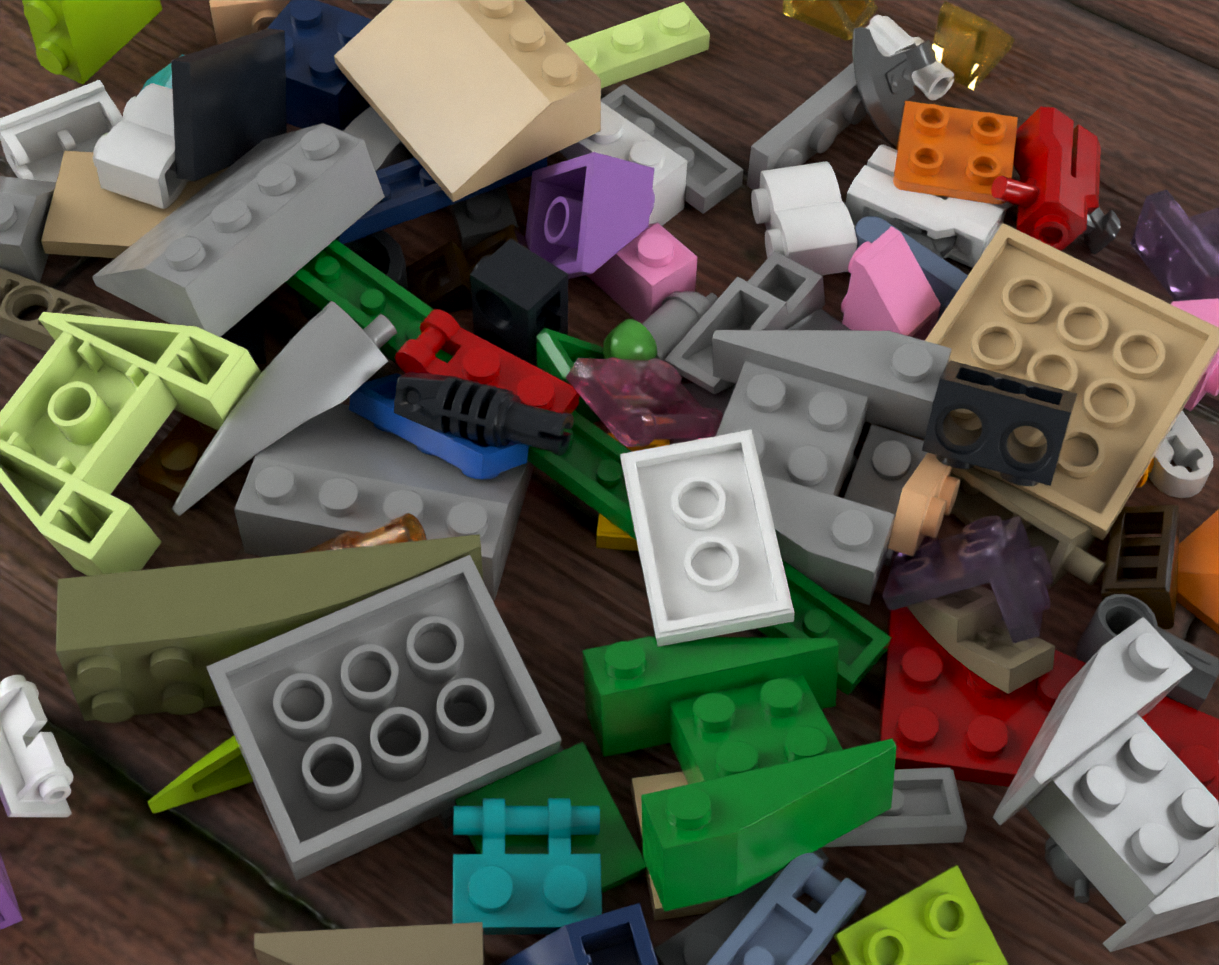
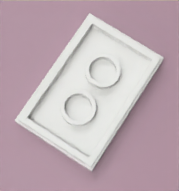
M752 429L620 454L658 647L794 621V609Z

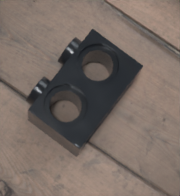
M509 239L493 255L484 256L476 264L470 274L474 334L537 367L536 336L543 328L568 335V274L513 239Z
M950 360L939 379L922 451L937 455L936 458L941 463L950 467L970 469L976 465L998 471L1004 480L1016 485L1035 486L1038 483L1051 486L1077 393ZM967 409L974 412L979 417L982 427L976 430H966L959 427L953 421L951 411ZM1021 426L1034 427L1043 433L1047 443L1039 447L1026 446L1016 438L1014 430Z

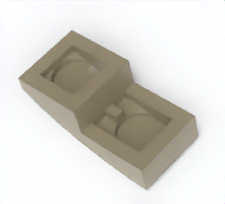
M950 573L907 594L908 609L928 633L969 670L1009 694L1053 669L1055 645L1003 621V596L954 573Z

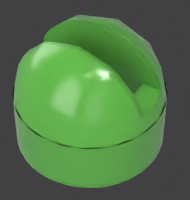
M626 319L609 332L603 341L602 353L606 363L614 371L621 373L637 372L656 358L657 345L653 336L644 325L636 320Z

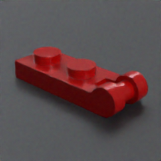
M440 309L432 310L420 324L421 334L416 340H407L395 354L396 363L405 373L414 372L456 376L465 380L512 390L515 395L519 396L523 404L559 413L572 414L579 404L580 389L461 328L450 314ZM440 350L453 356L448 363L436 357Z

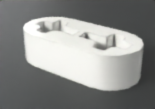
M1181 411L1156 452L1154 466L1148 477L1161 492L1172 497L1187 498L1198 494L1202 490L1213 468V456L1187 416ZM1172 459L1177 466L1173 467L1170 464ZM1189 466L1192 471L1188 472L1185 467Z

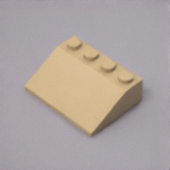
M393 0L334 55L335 63L342 73L452 202L601 131V79L525 0Z

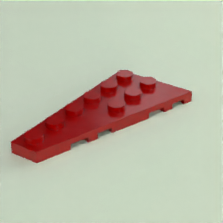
M893 582L889 598L887 635L891 637V641L885 652L878 742L893 739L897 746L895 769L951 768L954 771L956 780L1009 787L1061 690L1086 663L1055 650L1053 669L1008 694L969 670L945 650L908 609L907 594L915 590ZM1165 696L1142 719L1219 801V719Z

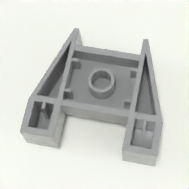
M715 330L712 337L713 377L736 383L716 436L752 429L782 560L827 592L870 605L888 552L887 548L895 514L840 498L838 495L865 422L925 439L939 379L949 363L952 348L892 331Z
M1144 617L1104 644L1063 687L993 816L996 822L1002 825L1025 807L1120 914L1126 923L1103 942L1110 952L1219 920V801L1142 719L1193 669Z

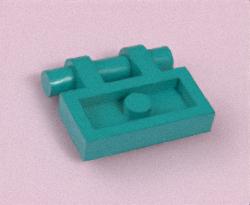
M483 798L482 806H453V835H482V854H453L452 924L482 922L484 935L551 934L565 925L601 915L600 854H571V835H599V806H571L570 798H548L547 806H505V798ZM505 835H547V854H505Z

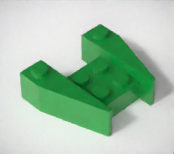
M648 636L582 650L585 711L603 757L671 743L688 782V785L641 795L643 859L664 912L737 895L784 869L796 857L818 850L892 808L897 747L893 739L842 749L822 709L836 706L839 644L835 638L708 637L658 647L656 636Z

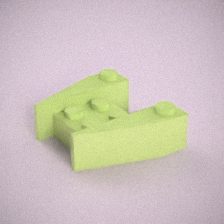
M43 312L38 320L55 342L0 412V483L41 534L74 569L87 576L142 570L162 541L131 505L110 494L173 410L219 430L228 415L261 374V371L247 349L196 326Z

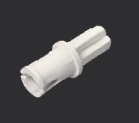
M876 15L866 27L870 29L878 51L887 57L913 43L918 46L925 42L920 37L909 36L888 16ZM937 59L933 64L912 73L914 84L930 100H937L942 97L954 82V73Z

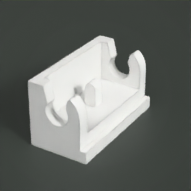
M97 80L0 118V141L7 162L17 178L56 182L64 151L94 152L98 139L103 134H108L116 124L122 121L123 117L105 91L102 82Z

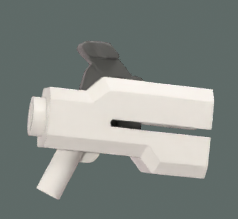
M884 144L880 145L868 160L867 166L864 165L855 177L847 192L845 205L850 213L854 227H856L860 219L867 216L882 218L941 258L949 257L973 268L1003 224L1007 209L1014 204L1005 202L1004 204L997 205L900 190L893 184L897 150Z

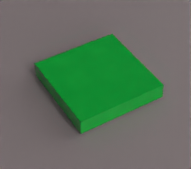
M583 742L455 799V806H482L483 798H505V806H547L548 798H570L571 806H599V835H571V854H600L601 894L644 874L647 869L631 833ZM468 835L476 853L482 854V835ZM505 835V854H547V835Z

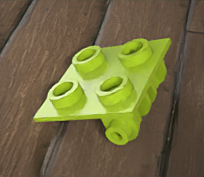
M958 865L949 868L834 934L840 951L831 956L833 965H1008Z

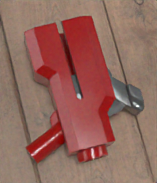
M1041 106L1016 131L1013 166L1020 175V181L999 176L992 184L991 194L995 199L1018 205L1017 230L1060 251L1065 249L1083 233L1084 243L1091 253L1097 254L1116 238L1120 231L1121 223L1113 210L1104 215L1099 208L1101 146L1098 137L1079 124L1073 129L1074 120L1056 108Z

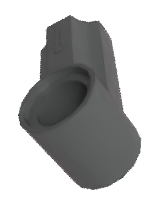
M1114 594L1106 597L1099 604L1077 642L1076 654L1078 660L1087 663L1104 644L1144 617L1193 669L1166 697L1199 710L1219 675V658L1158 627L1155 614L1147 604L1138 598L1127 594Z

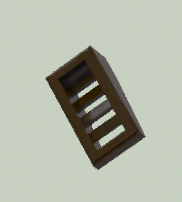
M1179 505L1123 507L1110 528L1101 590L1102 601L1114 594H1127L1138 598L1155 614L1157 626L1162 629H1171L1175 621L1180 530ZM1162 534L1161 537L1127 538V535Z

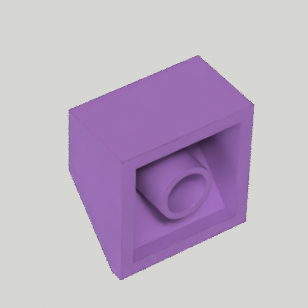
M592 152L532 171L525 236L528 249L566 272L568 279L594 273L649 227V218L655 203V194L652 189L655 168Z

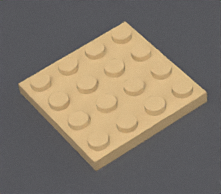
M1003 223L925 341L952 348L950 360L1077 393L1051 486L1038 483L1035 486H1020L1004 480L998 471L974 465V468L994 476L1090 526L1092 528L1091 535L1104 540L1219 350V327ZM967 409L951 411V417L959 427L966 430H976L982 427L979 417L974 412ZM1021 426L1014 430L1016 438L1026 446L1039 447L1047 443L1043 433L1034 427ZM899 432V433H901V434H905V435H908V436H911V437H914V438H917V439H920V440H923V441H924L923 438H919V437H916V436H913V435H909V434H906V433H903V432Z

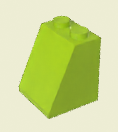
M22 0L24 15L28 20L36 47V56L41 66L53 74H61L81 84L89 80L162 11L160 0Z

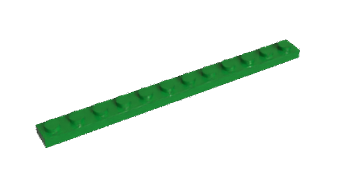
M336 239L285 282L322 310L331 301L335 302L362 329L380 314L384 315L394 325L397 333L379 350L395 364H397L395 354L407 340H416L421 334L420 324L434 310ZM442 350L436 354L438 359L446 363L453 357ZM574 410L572 412L573 428L570 430L564 428V432L572 434L566 452L563 455H556L551 451L529 446L527 460L636 540L620 454L632 451ZM782 560L794 609V621L756 629L769 638H835L839 644L837 688L846 695H849L887 651L891 637Z

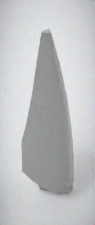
M331 301L264 369L228 415L197 462L172 508L173 512L180 516L257 453L311 418L346 400L388 362L379 349L397 333L394 325L384 315L380 314L362 329L335 302Z

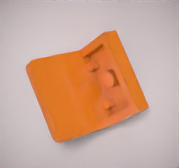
M905 101L896 147L897 157L893 177L894 186L904 191L997 205L1004 204L1005 201L995 199L992 196L991 187L994 180L999 176L1012 179L1018 117Z

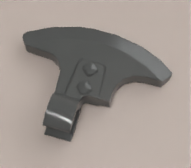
M863 27L854 28L852 56L855 79L860 96L877 130L896 149L902 121V108L905 101L916 95L913 88L915 85L912 73L936 62L930 40L918 46L913 43L887 57L878 51L870 29Z

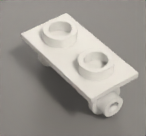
M22 675L9 676L0 682V798L7 816L69 817L72 812L66 798L71 794L69 785L74 777L71 769L64 762L53 733H39L46 724L47 718L38 699V689L34 683L26 681Z

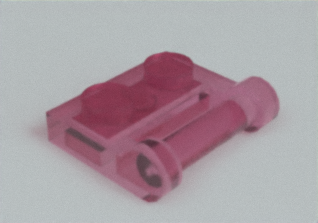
M578 358L566 376L569 383L616 439L627 447H644L653 440L689 439L693 441L714 437L724 416L717 408L702 407L682 385L679 372L670 364L660 359Z

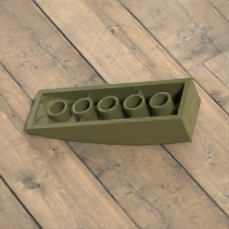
M480 534L58 579L56 653L85 721L98 720L106 723H117L126 721L134 715L160 712L188 715L198 712L204 707L222 706L206 666L468 555L471 556L483 580Z

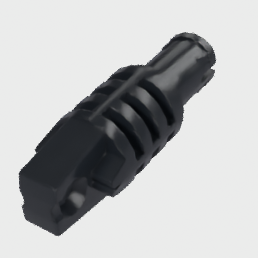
M408 372L400 376L396 386L394 413L434 431L444 434L451 431L455 437L470 439L471 441L485 443L493 447H498L499 445L507 446L513 441L551 451L556 455H563L570 444L572 434L564 432V428L569 430L573 428L574 420L572 414L559 413L523 404L519 396L515 395L512 390L501 389L456 376Z

